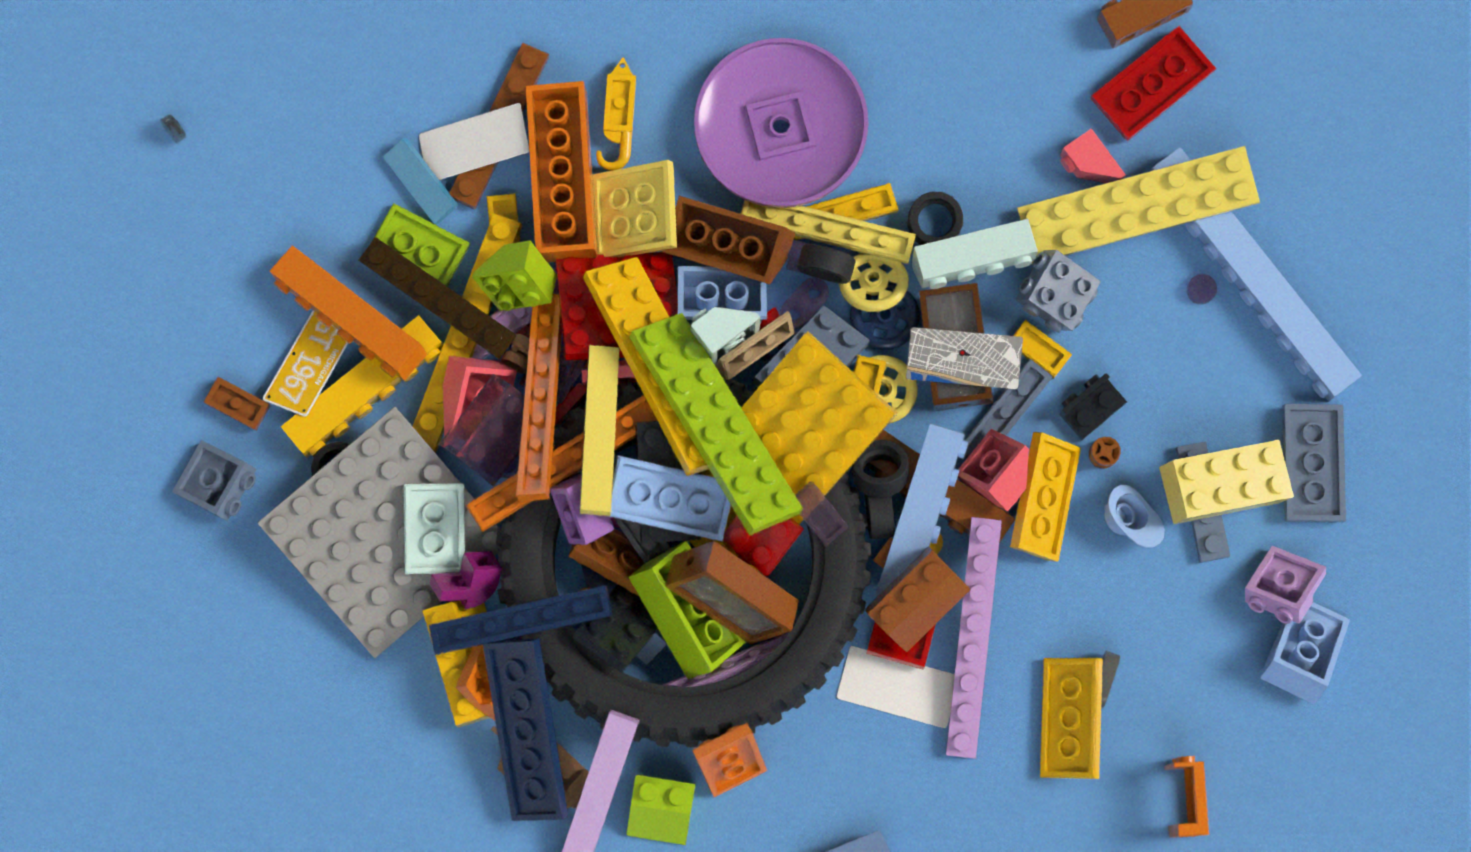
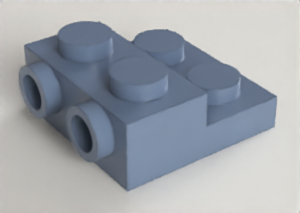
M201 440L172 492L228 521L230 516H235L241 508L240 498L244 491L253 487L256 480L254 473L257 469Z

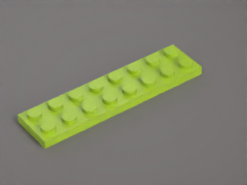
M683 313L632 331L629 337L749 535L799 515L803 507L706 350L692 334L690 324Z

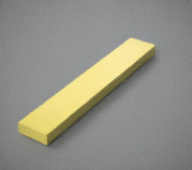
M744 200L741 211L743 215L787 227L795 232V236L905 264H909L916 234L805 206L776 208L757 205Z
M589 346L580 514L610 516L619 365L618 347Z

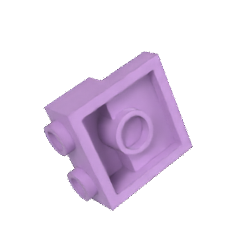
M1272 546L1245 587V602L1255 612L1262 613L1266 610L1275 614V617L1282 623L1289 624L1293 621L1300 624L1313 603V594L1326 575V567Z

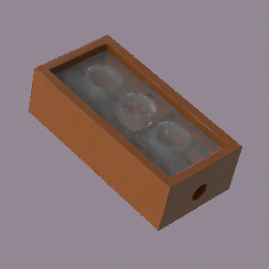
M715 541L674 555L665 585L750 645L792 631L799 604L797 598Z

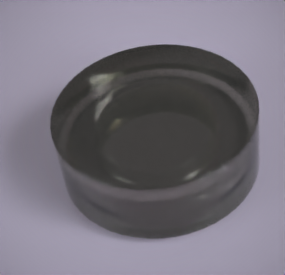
M171 114L166 115L160 120L161 125L175 143L178 144L186 138L185 131Z

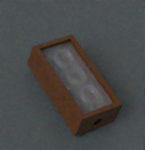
M977 283L919 291L924 328L985 334ZM931 382L935 411L994 403L992 387Z

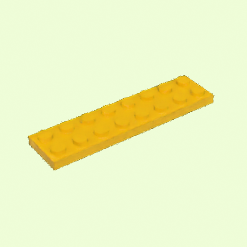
M638 257L586 271L583 279L686 476L708 470L707 464L629 338L632 331L669 318Z

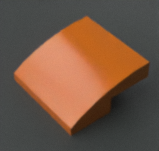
M483 645L472 647L456 688L472 705L495 720Z

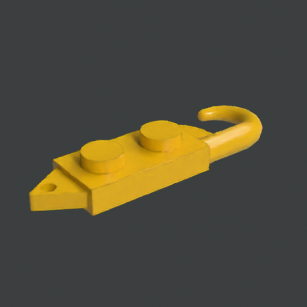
M624 57L621 58L612 73L607 74L603 126L604 136L609 141L620 144L619 158L615 162H607L602 157L600 150L596 152V159L599 165L609 171L624 168L631 156L636 75L632 74Z

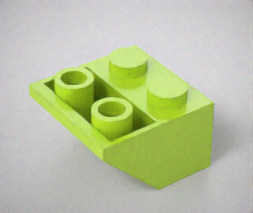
M531 240L503 245L473 272L472 278L499 311H510L512 309L535 307L551 303L557 274Z

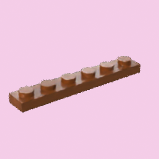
M522 43L489 112L520 103L523 113L527 104L526 86L537 84L549 59V54ZM498 162L458 174L449 194L455 201L476 210Z

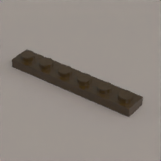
M377 237L372 240L358 260L498 359L501 358L516 337L512 331Z

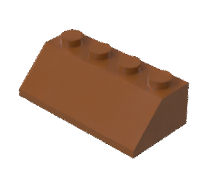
M679 196L675 207L677 248L661 251L770 285L787 261L795 232L787 227Z

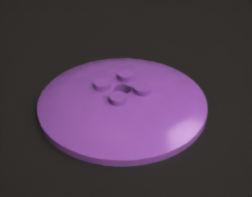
M771 38L756 41L735 50L720 61L711 71L700 90L695 107V137L700 155L706 167L727 190L757 205L776 208L796 207L815 202L827 196L842 185L854 171L866 144L868 110L863 92L856 78L844 63L833 54L806 41L790 38ZM775 121H786L789 124V129L785 133L776 132L773 129Z

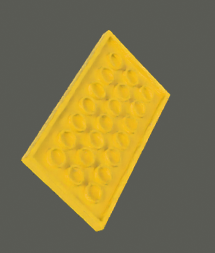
M806 332L741 407L791 490L798 496L797 499L803 510L799 515L792 518L799 525L898 414L810 332ZM710 469L699 472V474L714 477ZM731 505L725 531L737 516ZM701 537L702 540H689L695 547L715 541L738 557L734 549L724 540L718 541Z

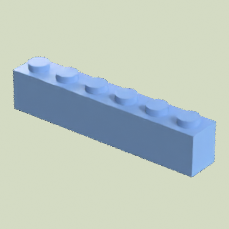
M930 423L875 595L881 594L930 546V543H937L941 527L936 524L940 514L946 515L950 498L945 496L949 486L955 487L960 471L954 469L957 458H964L969 443L964 440V433Z

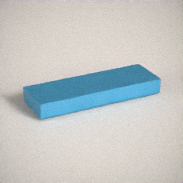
M402 138L383 156L434 224L441 223L459 206L407 138Z

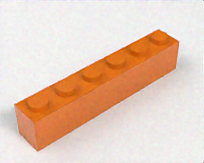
M293 245L269 271L276 280L273 284L282 293L287 295L291 292L295 295L294 301L306 311L311 308L318 313L315 317L328 328L331 325L338 329L337 334L345 342L351 344L354 341L360 346L358 351L370 361L375 358L382 364L379 367L390 377L393 378L397 375L405 381L427 356L426 351L418 341Z

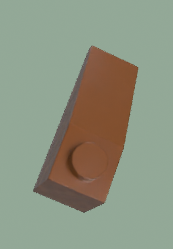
M1112 0L1101 7L1102 10L1097 20L1114 49L1188 13L1193 2L1192 0H1122L1120 2Z

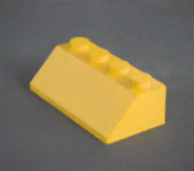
M460 600L422 610L430 638L429 625L487 612L485 603L474 608L465 609ZM472 647L435 655L455 725L458 728L490 718L472 705L456 688Z

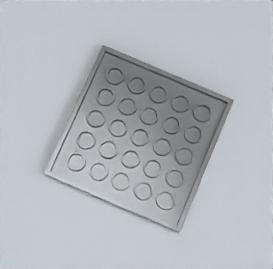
M393 407L257 522L374 658L424 617L422 610L435 607L441 602L429 584L431 574H404L403 484L460 483L396 407ZM464 487L465 553L492 551L495 556L501 550V547L496 545L497 531L501 530L495 524L484 532L481 531L466 507V504L475 499Z

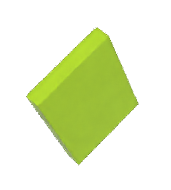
M395 203L391 206L375 237L447 287L471 246L464 239Z

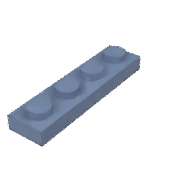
M1206 442L1175 448L1178 459L1208 453ZM1222 515L1191 521L1199 563L1230 557Z

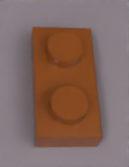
M217 377L204 400L206 405L257 431L271 407L269 403L220 377Z

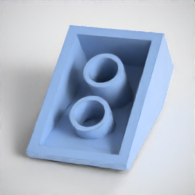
M1313 602L1300 624L1293 621L1289 624L1282 623L1267 657L1260 679L1315 704L1329 685L1350 619Z

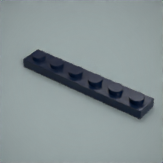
M600 586L429 625L434 654L440 655L613 615L607 586Z

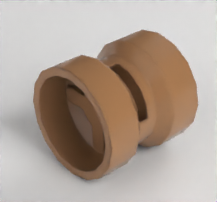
M515 334L516 337L511 342V348L504 353L501 362L515 369L518 373L526 374L530 338L521 334Z

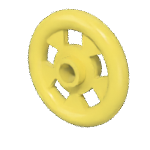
M860 253L853 257L856 263L850 281L859 280L861 288L852 290L850 282L839 284L842 296L850 305L862 311L880 312L892 308L902 300L908 289L909 278L906 268L901 262L866 253ZM868 263L871 268L861 273L858 267ZM883 264L892 269L888 274L880 269ZM873 278L878 279L875 282L870 281ZM889 281L897 284L893 292L885 290ZM866 294L871 296L879 295V299L866 300Z
M888 355L872 356L870 358L886 361L884 372L887 367L898 372L895 380L883 374L881 385L887 387L888 393L885 395L879 394L885 402L891 403L892 408L898 412L890 423L897 422L912 410L918 394L917 381L906 378L907 365L898 358ZM897 386L906 387L904 399L896 398Z

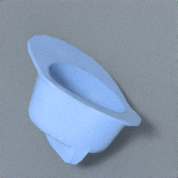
M1119 485L1113 488L1109 494L1108 503L1104 506L1105 521L1108 527L1119 535H1126L1135 544L1144 548H1153L1159 545L1164 538L1165 529L1158 514L1135 488L1129 485Z

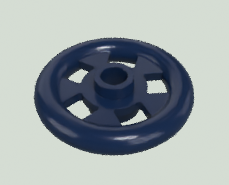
M888 282L885 290L893 292L897 284ZM908 290L902 298L906 307L901 311L898 310L896 305L887 309L886 311L890 313L891 317L886 320L880 317V312H871V322H862V310L851 305V325L870 340L868 346L880 350H890L898 348L910 340L911 329L913 327L918 328L920 313L915 298ZM866 294V300H872V296ZM899 319L907 322L901 333L893 328ZM875 327L880 330H887L886 338L874 336Z

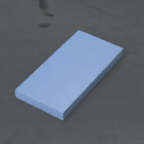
M617 455L613 473L610 517L718 541L723 540L731 504L714 477L697 473L686 476L684 470Z

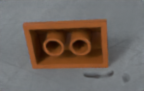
M928 547L865 608V611L907 652L971 589Z

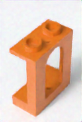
M1195 756L1173 758L1171 764L1164 766V770L1184 769L1188 824L1169 825V838L1209 835L1204 761L1195 762Z

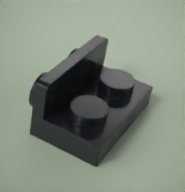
M1107 373L1102 377H1099L1097 374L1094 375L1083 385L1086 388L1083 393L1077 396L1074 392L1061 403L1064 409H1062L1059 415L1081 440H1084L1127 403L1125 398L1108 380L1110 376Z

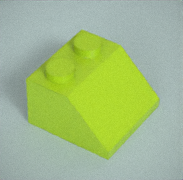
M636 775L626 836L686 845L695 784Z

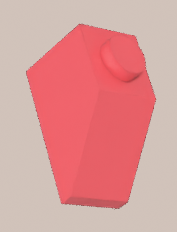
M1092 128L1065 146L1060 154L1062 157L1060 161L1068 173L1073 172L1076 178L1110 183L1124 179L1126 175Z

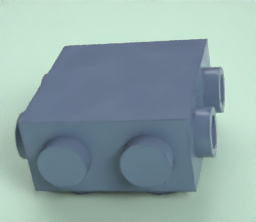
M1043 250L1034 260V268L1029 277H1026L1019 286L1020 292L1015 300L1024 305L1022 309L1026 313L1044 319L1046 321L1045 325L1049 329L1058 333L1060 331H1073L1082 322L1083 312L1087 305L1095 299L1098 292L1097 288L1101 281L1058 250Z

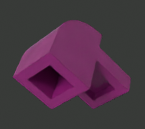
M492 551L467 552L463 555L460 572L431 574L429 584L439 601L451 602L460 600L465 609H470L481 605L494 594L499 584L502 567Z

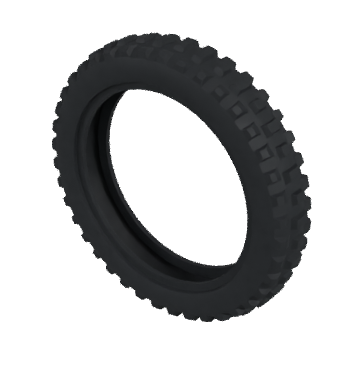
M730 379L725 381L740 407L758 389L754 387L749 391L746 390L745 384L739 383L736 380ZM630 381L617 385L616 412L644 395L639 384L635 385ZM578 406L574 410H570L563 416L564 423L555 426L553 451L584 432L586 407ZM636 437L614 450V455L635 445ZM849 470L846 471L805 518L812 549V573L807 600L792 631L761 662L745 672L716 683L688 687L665 686L646 682L624 672H619L573 638L576 631L572 625L517 637L518 640L540 639L546 681L553 688L551 694L559 702L567 700L575 709L574 713L585 720L588 716L595 719L596 722L600 723V729L602 730L610 710L638 719L639 723L632 741L639 742L641 738H647L650 741H656L657 746L669 747L670 742L685 744L686 748L698 747L699 741L714 740L724 735L730 728L742 726L746 723L752 733L755 734V727L768 722L774 725L782 720L781 713L784 711L788 712L793 707L795 709L801 707L806 702L804 696L814 688L819 690L827 681L825 677L826 672H829L833 666L838 667L843 660L844 655L841 653V650L847 641L852 642L858 630L853 626L854 622H856L859 614L864 613L866 601L861 598L865 587L870 585L871 572L865 569L868 557L871 556V543L865 542L864 533L868 527L866 514H861L858 509L861 497L857 487H850L848 483L849 477L847 474ZM551 491L549 492V499L532 501L506 517L505 522H502L501 531H497L496 545L501 547V550L498 551L497 561L502 567L501 588L497 591L500 603L506 604L507 607L559 596L555 577V551L561 519Z

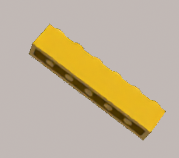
M419 315L404 326L402 330L422 345L427 356L404 382H408L419 372L417 368L425 362L429 364L436 360L443 347L441 341ZM365 358L321 393L306 417L295 414L281 428L306 458L310 455L314 457L321 448L326 446L325 443L333 436L338 438L346 433L350 428L348 424L357 417L362 419L372 411L373 408L371 406L379 399L384 401L396 391L394 387L403 380L397 375L392 378L379 367L382 363L374 358L370 361Z

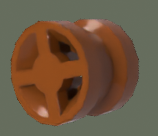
M1111 437L1098 438L1089 449L1090 462L1100 469L1111 467L1121 455L1119 443Z

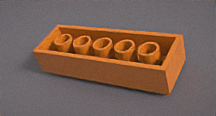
M584 81L526 86L535 247L547 262H555L556 259H566L569 257L595 258L597 257L588 101Z

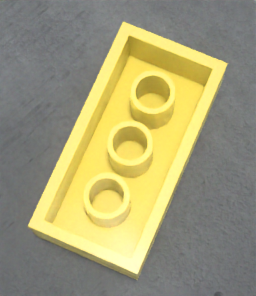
M1279 440L1176 459L1159 467L1173 524L1279 504L1294 497Z

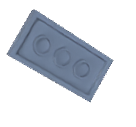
M824 305L754 377L752 383L759 388L806 332H810L847 367L864 351L870 340Z
M1284 404L1282 406L1283 456L1294 497L1284 501L1285 522H1345L1343 405Z

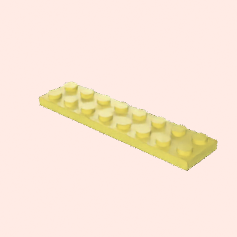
M1242 146L1025 205L1017 209L1020 220H1029L1038 250L1037 255L1043 252V250H1058L1067 256L1260 204V199L1246 148Z

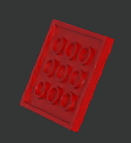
M664 252L626 255L624 257H604L601 254L595 258L569 257L566 259H556L555 267L565 360L588 359L590 345L619 348L583 279L586 271L638 257L669 317L678 314V295L672 255ZM619 348V358H625Z

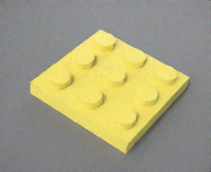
M664 160L592 174L597 255L624 257L626 255H638L677 248L673 162Z

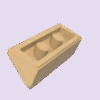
M788 311L721 357L715 367L722 378L730 380L794 335L791 314Z

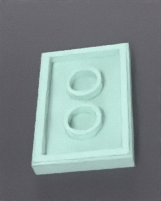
M464 483L403 484L404 574L460 572L465 553Z

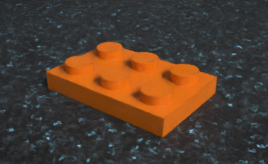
M747 723L742 726H734L724 735L714 740H706L698 748L692 750L714 798L767 771L753 733Z

